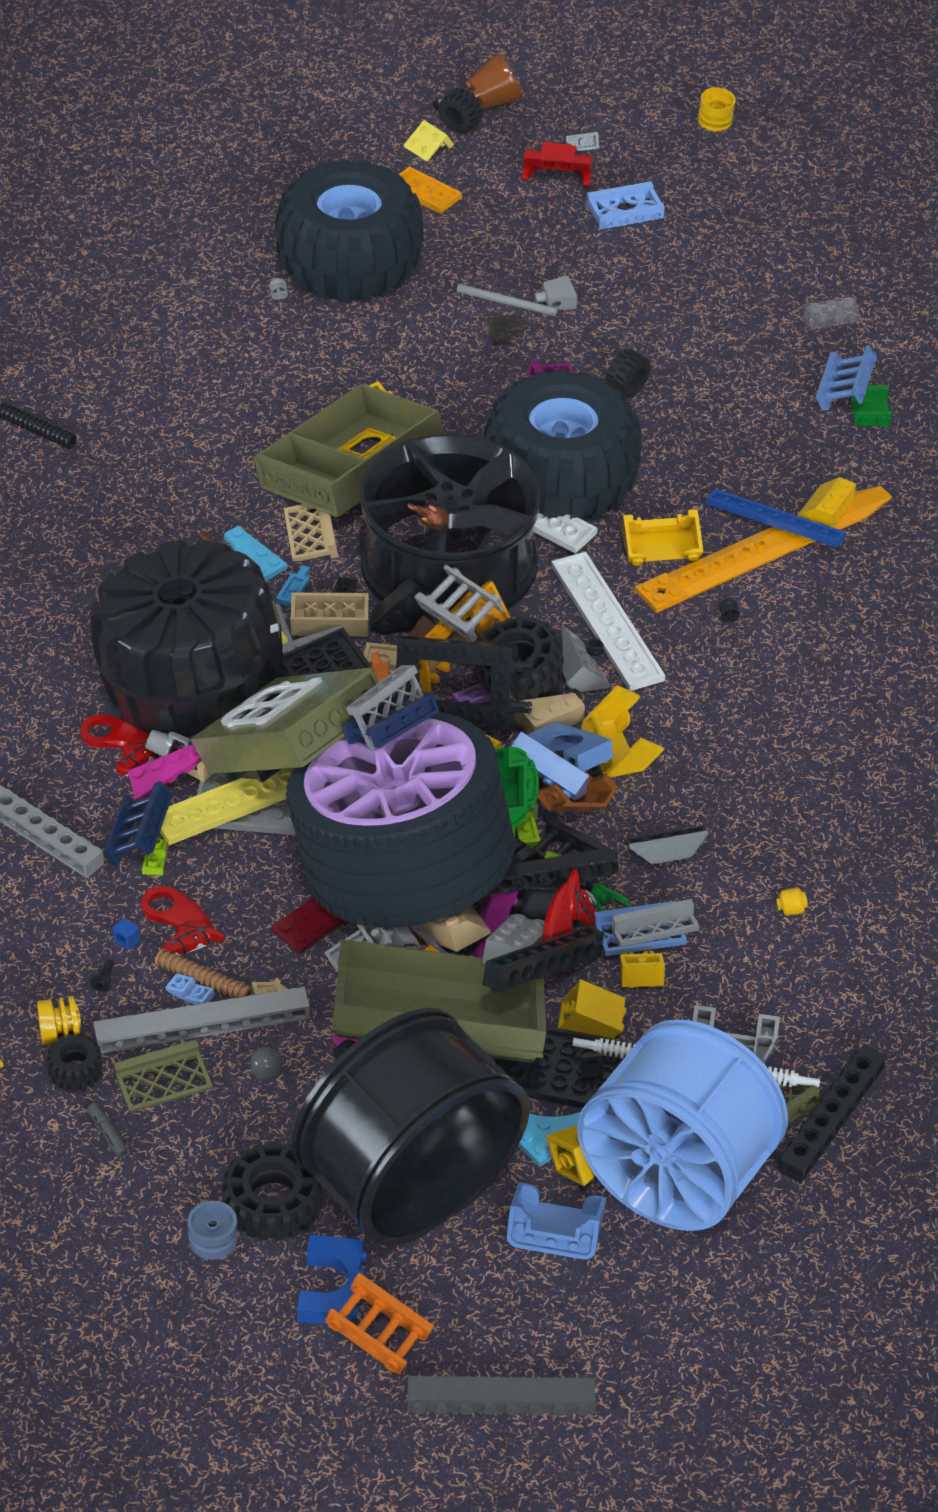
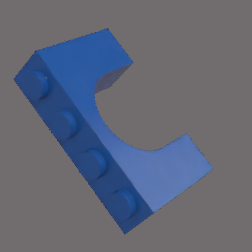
M319 1235L309 1236L307 1265L337 1269L348 1280L342 1288L330 1293L300 1290L297 1305V1322L328 1325L324 1321L331 1308L337 1312L342 1309L353 1294L350 1287L359 1272L362 1275L365 1273V1268H361L362 1263L367 1262L368 1250L364 1249V1240ZM358 1305L346 1317L352 1323L353 1319H358Z

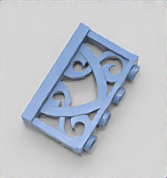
M652 182L587 193V207L594 216L599 229H609L611 227L664 218L665 206L654 191ZM622 203L636 205L630 210L617 208Z

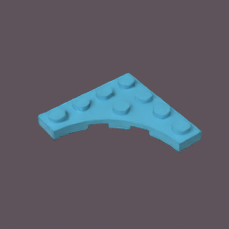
M237 526L224 533V539L231 545L234 551L248 555L260 566L265 582L287 569L286 562L241 527Z
M581 1112L558 1117L529 1114L526 1130L518 1146L539 1167L552 1159L546 1136L578 1125Z

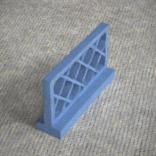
M675 901L594 912V928L602 932L612 930V916L674 903ZM661 926V928L664 930H669L672 928L669 926ZM643 930V931H642V932L647 933V934H651V933H652V932L649 931V930ZM604 932L602 948L605 956L686 945L687 938L685 934L678 935L680 938L675 939L667 937L654 942L649 941L622 948L619 945L608 948L610 942L618 943L613 933L610 935ZM625 934V935H624V936H626L625 939H628V938H631V937H632L631 935H628V934Z

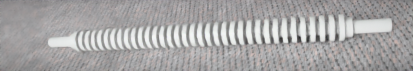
M600 1038V1040L595 1039V1041L573 1039L574 1047L592 1049L593 1052L597 1053L604 1051L603 1056H607V1052H609V1057H612L613 1053H615L614 1058H618L620 1054V1059H623L624 1055L627 1056L632 1050V1043H628V1047H626V1042H623L622 1046H620V1041H617V1044L614 1045L615 1040H611V1044H609V1039H606L605 1043H603L604 1038ZM769 1066L768 1068L775 1080L778 1081L779 1086H781V1082H784L783 1086L785 1087L789 1083L791 1088L792 1086H797V1084L805 1086L814 1085L819 1088L820 1079L799 1076V1073H794V1070H791V1074H788V1069L783 1073L782 1068H780V1072H777L776 1067H774V1071H771L772 1067Z

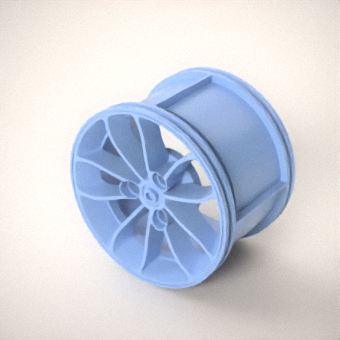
M668 1020L655 1024L642 1035L632 1050L586 1103L579 1115L577 1132L581 1150L589 1167L602 1185L616 1199L635 1213L654 1223L677 1230L696 1231L717 1224L727 1214L748 1183L783 1140L788 1125V1112L784 1096L775 1078L761 1060L742 1043L721 1030L700 1022Z

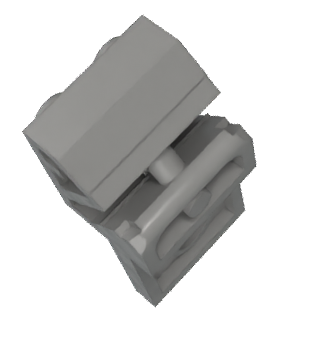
M357 924L359 930L344 939L411 949L421 948L408 927L378 928ZM341 942L324 952L337 973Z

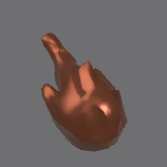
M408 503L410 509L424 516L421 517V521L429 529H443L449 522L448 512L442 507H435L431 504L422 507Z

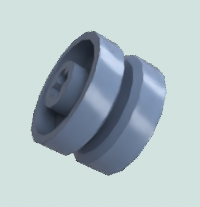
M206 1201L191 1210L187 1224L189 1246L192 1251L201 1258L210 1260L221 1259L229 1255L236 1248L238 1242L237 1218L234 1210L229 1205L219 1201Z

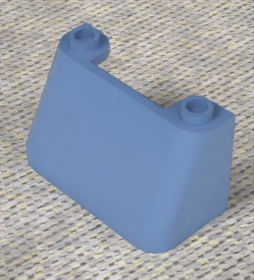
M519 1182L510 1206L507 1230L509 1244L516 1248L578 1259L592 1258L596 1252L607 1197L591 1195L585 1199L583 1208L577 1209L539 1202L540 1195L538 1189L534 1185Z

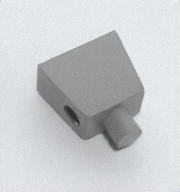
M569 276L546 281L542 284V292L534 293L535 303L545 302L547 306L558 308V310L577 309V294Z

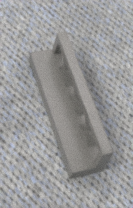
M691 899L612 916V933L619 947L622 948L698 931L699 924L693 915L694 903ZM688 920L691 923V925L687 926L680 924L681 922ZM661 926H669L672 928L669 930L661 929ZM643 930H649V931H651L652 933H651V934H643V933H640V932L643 931ZM628 934L632 937L623 940L621 935Z

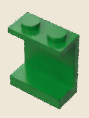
M868 385L866 395H864L861 404H858L855 396H851L854 426L884 427L891 425L892 411L888 410L887 403L888 385Z

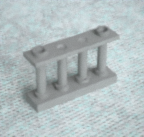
M445 565L444 569L448 577L430 595L425 596L419 592L414 598L421 609L467 640L474 642L478 638L474 632L475 626L493 607L502 613L504 611L501 605L502 600L495 593H488L464 577L457 568L454 567L452 569ZM454 581L460 585L443 604L436 603V599ZM466 590L473 593L456 613L449 612L448 609ZM479 599L486 602L470 621H462L461 618Z

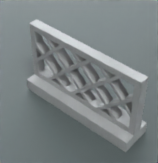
M401 665L346 707L348 714L354 715L370 751H375L377 748L374 747L371 737L365 734L367 728L375 724L376 716L382 719L387 718L390 705L396 707L395 710L405 707L402 706L404 695L410 696L409 701H415V698L418 699L423 696V692L415 677V674L418 673L415 665ZM408 681L412 685L410 693L405 691L406 682ZM393 692H398L397 703L391 702ZM380 702L385 703L383 714L377 713ZM366 713L371 714L369 725H366L362 718Z

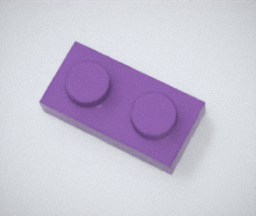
M479 683L453 693L452 699L453 701L460 702L470 700L471 703H483L490 701V693Z

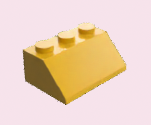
M839 477L821 484L797 516L834 527L854 501L856 483Z

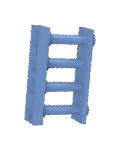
M870 345L866 346L862 356L842 359L837 352L830 353L816 395L822 410H829L834 399L855 396L858 404L862 403L874 364L877 360L876 353L872 351ZM861 363L859 367L842 370L844 366ZM857 374L856 378L838 381L840 377ZM854 385L853 389L835 392L837 388Z

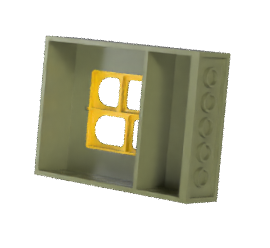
M360 384L255 455L254 461L260 486L263 489L339 517L360 502V489L364 475L380 455L400 443L418 437L444 434L439 410ZM370 437L381 439V442L363 454L350 450L364 439Z

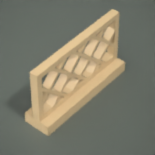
M304 504L284 508L293 561H303L330 555L331 558L339 557L331 514L318 509L312 514L308 511L314 508ZM289 513H299L295 518L289 516ZM303 516L309 517V518L306 520V522L301 521L300 519H301ZM314 520L319 521L316 526L311 525ZM295 524L301 526L298 530L292 528ZM306 528L311 530L308 534L302 533ZM316 532L322 534L318 539L313 537ZM298 536L303 538L300 543L293 540ZM308 541L313 542L310 547L305 546ZM318 545L325 547L322 550H315ZM300 549L305 551L304 554L296 555V552Z

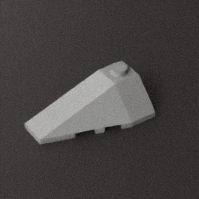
M564 627L562 629L565 683L571 689L576 688L580 692L608 689L610 684L605 674L601 670L598 672L595 667L597 665L596 661L587 654L586 647L579 636Z

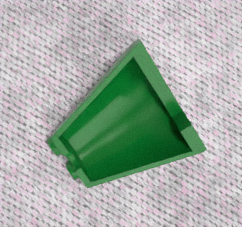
M506 746L495 749L511 825L515 827L527 818V812L529 809H533L539 789V778L536 765L533 760L529 759L527 752L517 747Z

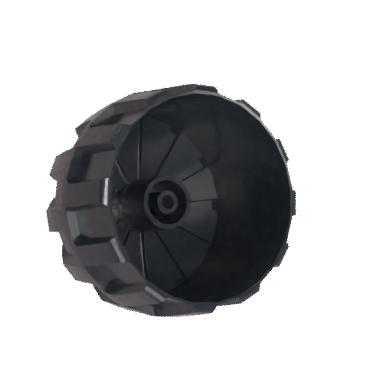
M185 540L166 542L158 546V551L149 554L140 551L125 559V567L116 575L108 574L99 585L100 601L93 603L90 607L95 659L111 703L116 707H120L124 720L135 728L148 731L156 730L167 734L175 732L184 737L195 736L275 678L282 677L283 645L279 613L269 585L264 580L260 566L248 555L239 551H231L230 547L226 544L208 540L198 541L195 545H188Z

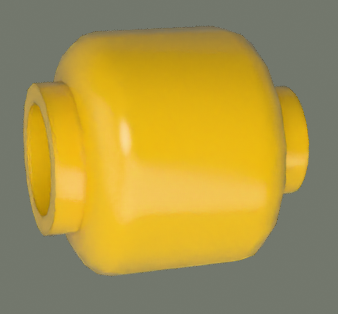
M800 888L782 890L780 898H777L778 910H783L786 916L803 914L805 908H808L805 891L802 892Z

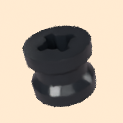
M725 599L720 602L719 611L724 622L737 621L740 617L737 602L734 599Z

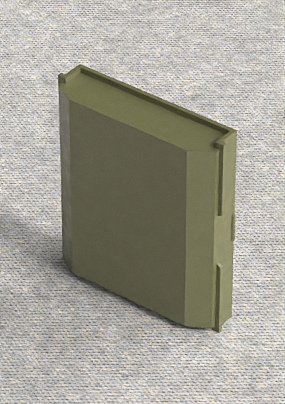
M341 939L331 1030L337 1031V1037L359 1040L379 1025L398 1015L422 1008H438L448 1012L489 1057L533 1063L536 1057L543 1058L546 1037L544 976L497 993L491 991L489 987L482 985L485 963H482L483 958Z

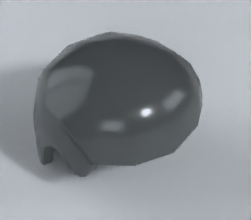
M260 1047L253 1052L250 1059V1070L256 1077L272 1079L281 1073L283 1058L277 1049Z

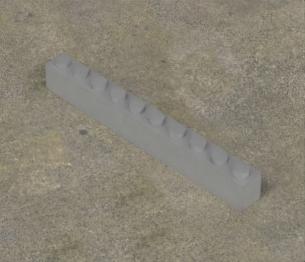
M305 987L292 988L94 1021V1036L101 1053L310 1019V1007Z

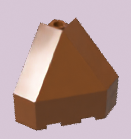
M607 773L594 778L589 775L587 793L585 796L573 800L572 798L569 799L557 784L546 786L542 782L543 780L539 778L537 797L549 811L594 812L608 805L618 786Z

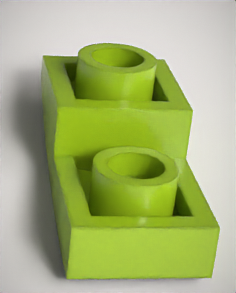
M158 838L153 853L145 854L142 874L163 876L168 843L165 839Z

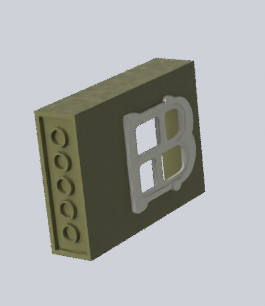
M372 668L275 678L190 740L209 774L304 767L345 736L342 725L355 718L354 715L348 714L346 707L379 682Z

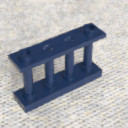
M398 692L392 695L391 702L397 703ZM427 693L415 701H408L406 695H404L402 706L405 707L395 710L396 707L390 705L388 717L382 719L376 716L375 724L367 728L364 735L371 737L375 748H381L439 712L434 693ZM381 702L378 704L377 713L383 714L385 703ZM369 713L362 716L366 725H369L371 715ZM355 718L342 725L348 744L351 745L363 738Z
M161 781L154 783L150 796L134 802L128 794L123 796L103 852L114 866H119L123 853L139 847L146 855L153 853L173 795ZM146 806L145 811L137 813L139 808ZM141 821L139 826L132 828L134 823ZM136 835L135 840L127 843L128 838Z

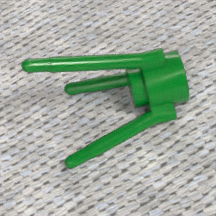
M597 883L590 892L596 899V906L599 911H605L600 903L606 904L611 898L627 908L634 907L628 903V898L605 887L602 883Z

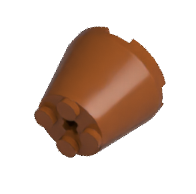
M500 54L491 57L465 82L468 90L479 99L482 110L516 101L522 96L517 79H514L508 63Z

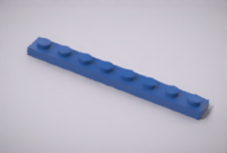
M715 489L706 498V504L828 544L829 546L838 547L846 538L845 531Z

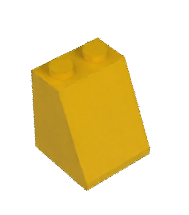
M580 979L561 1002L557 1028L615 1039L617 1035H621L624 1029L622 1021L626 1013V1007H624L625 998Z

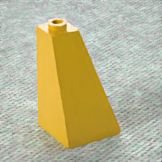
M578 1125L548 1134L546 1139L556 1171L582 1186L588 1184L595 1174L589 1167L581 1150L577 1132Z

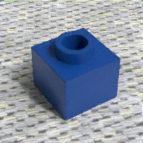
M123 918L113 927V939L130 950L140 941V928L134 922Z

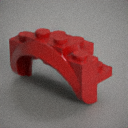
M543 142L541 151L532 149L524 152L522 181L527 182L530 176L539 169L575 171L583 178V186L586 188L590 187L593 156L586 154L577 155L576 145Z

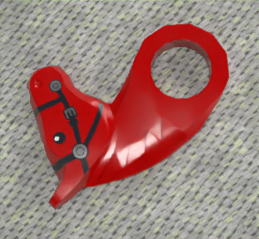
M96 714L86 718L81 724L80 734L85 744L93 748L123 749V757L116 765V771L120 775L128 776L129 770L146 764L159 756L145 748L150 734L143 729L135 728L123 719L105 714ZM97 725L108 726L112 730L103 737H95L89 734V730Z
M576 869L572 870L568 882H565L560 887L549 906L544 922L543 941L573 931L572 920H578L583 926L594 924V912L596 911L590 903L587 892L579 886V872Z
M167 886L153 887L144 893L141 899L143 914L151 921L177 928L174 937L165 942L162 949L164 948L167 951H171L172 954L175 953L181 956L203 948L214 941L223 942L226 939L221 932L214 929L203 909L187 895ZM161 897L169 898L174 902V905L165 911H157L150 907V903L154 899Z

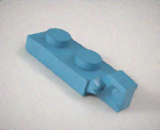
M302 565L297 574L291 573L276 597L277 604L291 608L292 593H304L309 585L310 567Z

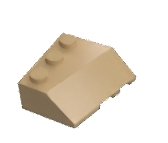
M575 693L522 700L532 702V706L529 707L532 708L531 714L515 712V720L529 734L553 722L568 726L582 722L584 720L585 704Z
M472 906L448 917L420 924L423 936L426 939L456 952L491 933L488 926Z

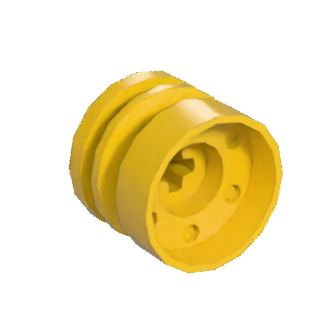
M723 88L705 90L700 100L699 124L710 131L728 129L733 121L735 96Z
M68 996V1006L65 1007L63 997H60L58 1008H54L51 999L37 1001L43 1046L51 1045L54 1041H58L59 1033H62L64 1038L68 1037V1032H72L73 1036L80 1034V1014L74 996Z

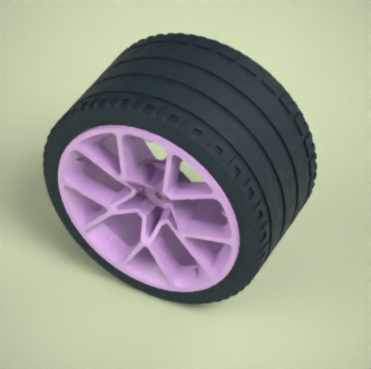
M438 712L375 751H370L364 737L350 745L347 742L346 736H344L304 767L293 768L294 770L290 774L291 777L288 779L286 799L310 891L323 909L328 910L330 914L345 921L369 927L397 928L425 924L448 917L464 910L487 895L505 876V873L510 868L509 866L512 864L515 839L496 751L486 733L467 720Z

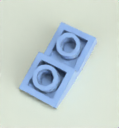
M177 973L165 987L166 991L194 1005L210 1002L215 995L213 988L198 985L193 977Z

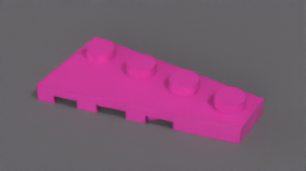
M189 745L129 770L128 774L135 800L138 801L150 794L154 783L161 781L163 784L167 782L171 784L177 780L176 778L181 773H188L196 768L202 760L194 745Z

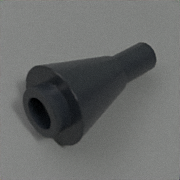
M106 960L104 967L91 978L90 985L94 990L107 992L110 989L111 969L114 965L112 960Z

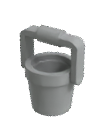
M152 730L145 748L163 757L171 753L175 740L184 743L182 747L184 748L189 746L190 739L175 732L167 734Z

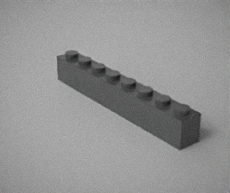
M408 1376L407 1412L423 1414L425 1412H436L441 1415L449 1412H460L463 1415L471 1413H484L486 1415H493L495 1413H507L509 1415L530 1413L535 1416L543 1413H552L557 1416L565 1414H578L579 1416L595 1414V1378Z

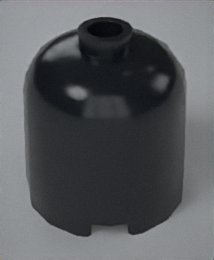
M544 886L526 889L523 892L522 898L518 897L517 910H520L521 914L527 919L545 921L549 906L560 887Z

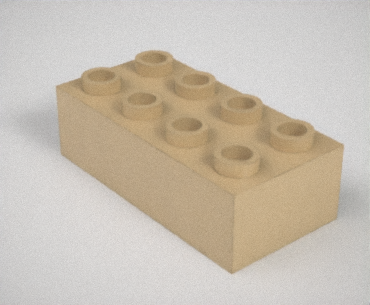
M292 593L291 636H309L343 625L349 636L368 637L369 593Z

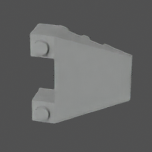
M695 1005L693 1021L714 1027L716 1008ZM759 1014L756 1037L732 1033L726 1034L742 1043L766 1065L777 1045L780 1017Z

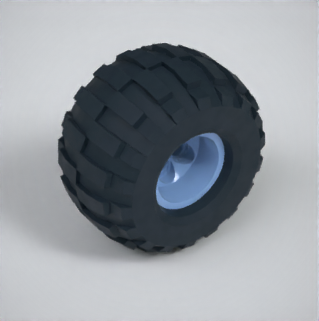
M338 160V162L318 164L314 169L308 168L300 173L299 178L293 179L283 192L281 200H279L275 218L276 248L283 268L294 282L301 285L302 289L308 293L315 292L318 294V297L327 300L335 298L339 299V302H350V300L357 299L367 301L372 300V297L377 295L381 297L391 293L392 288H399L411 276L412 269L416 268L422 252L424 224L420 202L416 193H412L410 185L405 182L404 178L398 173H391L390 168L383 165H374L369 161Z
M556 370V372L551 373L543 371L535 373L531 378H522L516 381L514 386L507 388L494 402L484 430V439L510 449L531 467L540 486L541 502L539 513L544 514V517H548V519L570 515V520L572 518L584 519L588 517L592 520L602 516L603 512L612 510L625 498L627 490L631 491L639 472L642 438L636 411H632L630 401L619 389H614L611 387L610 382L602 378H593L588 373L580 371L573 373L568 372V370Z

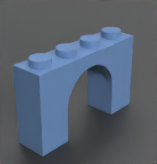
M553 722L527 734L552 752L564 750V760L583 772L613 758L611 739L562 723Z

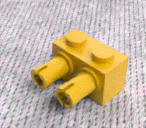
M646 950L642 954H634L633 952L621 954L619 973L621 986L627 988L664 986L665 963L662 953H654V951L650 950V954H648V950Z

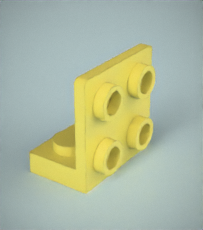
M423 120L404 144V147L425 161H429L440 146H446L450 149L454 143L447 134Z

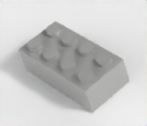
M512 914L486 939L482 963L486 964L487 960L542 942L545 921L527 919L522 914Z

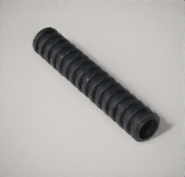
M5 402L0 404V418L25 428V430H29L32 433L34 432L36 435L43 436V438L67 449L72 448L70 447L72 444L73 446L75 445L77 439L75 434H71L69 431L39 419L34 415H30L23 410L21 411Z

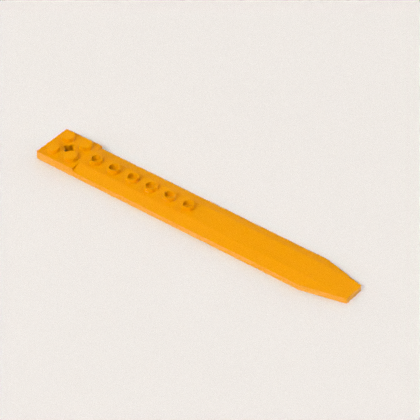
M881 486L856 491L854 501L833 528L841 530L868 518L891 500L892 496ZM773 526L675 571L661 574L635 586V592L658 613L815 541Z

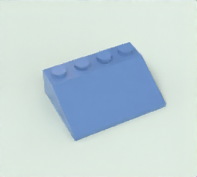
M521 732L511 747H517L527 752L529 759L533 760L536 765L538 777L543 780L542 782L546 786L557 784L569 799L577 800L585 796L589 775L525 733Z

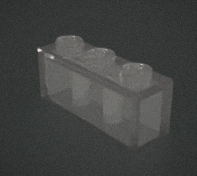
M854 297L805 304L802 320L808 331L858 323L860 307Z

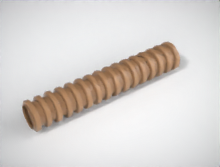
M164 948L155 957L156 966H161L162 969H166L169 972L172 971L174 974L193 977L195 983L213 988L214 991H217L219 994L223 993L224 996L229 995V998L246 997L252 994L251 986H246L245 983L240 984L238 980L235 981L226 975L223 976L222 973L212 971L210 968L206 969L205 966H201L198 963L195 964L194 961H189V959L178 956L175 953L172 954L171 951H167Z

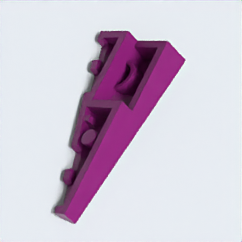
M523 890L481 898L479 915L491 933L476 941L474 957L483 958L486 939L510 917L512 905H517L519 901L516 896Z

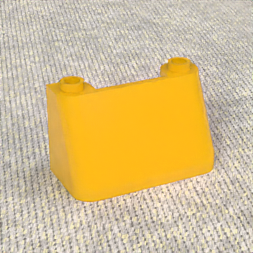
M697 509L688 510L687 516L682 517L681 514H678L677 518L641 520V517H637L634 520L633 515H623L620 524L621 535L628 562L632 563V565L638 566L642 565L643 562L678 559L696 561L702 556L703 545Z

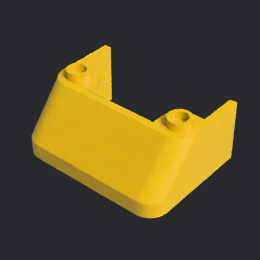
M618 685L585 717L581 725V730L612 740L613 758L597 765L600 774L607 773L610 778L642 772L664 751L662 746L640 738L629 748L623 731L630 724L628 710L641 697L639 694Z

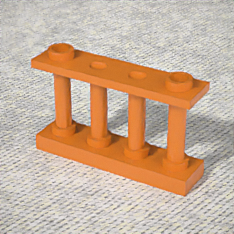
M359 1272L350 1287V1290L353 1291L352 1296L339 1312L331 1308L324 1322L332 1330L340 1332L382 1362L389 1371L401 1374L407 1364L403 1357L417 1339L425 1342L434 1325ZM364 1299L372 1307L358 1326H356L346 1317L359 1300ZM382 1312L391 1321L378 1338L374 1339L365 1331L378 1313ZM399 1325L409 1331L410 1334L394 1353L384 1344Z

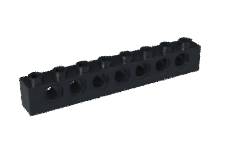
M585 926L487 960L482 985L489 987L493 992L501 993L506 989L515 988L520 984L529 983V981L540 979L545 975L554 974V972L559 970H565L573 965L590 961L601 956L604 932L590 926Z
M864 1044L859 1051L856 1050L853 1053L850 1064L844 1065L839 1079H834L828 1094H823L818 1108H813L807 1123H802L797 1137L793 1136L786 1152L782 1151L777 1160V1163H779V1173L802 1184L884 1069L885 1054Z

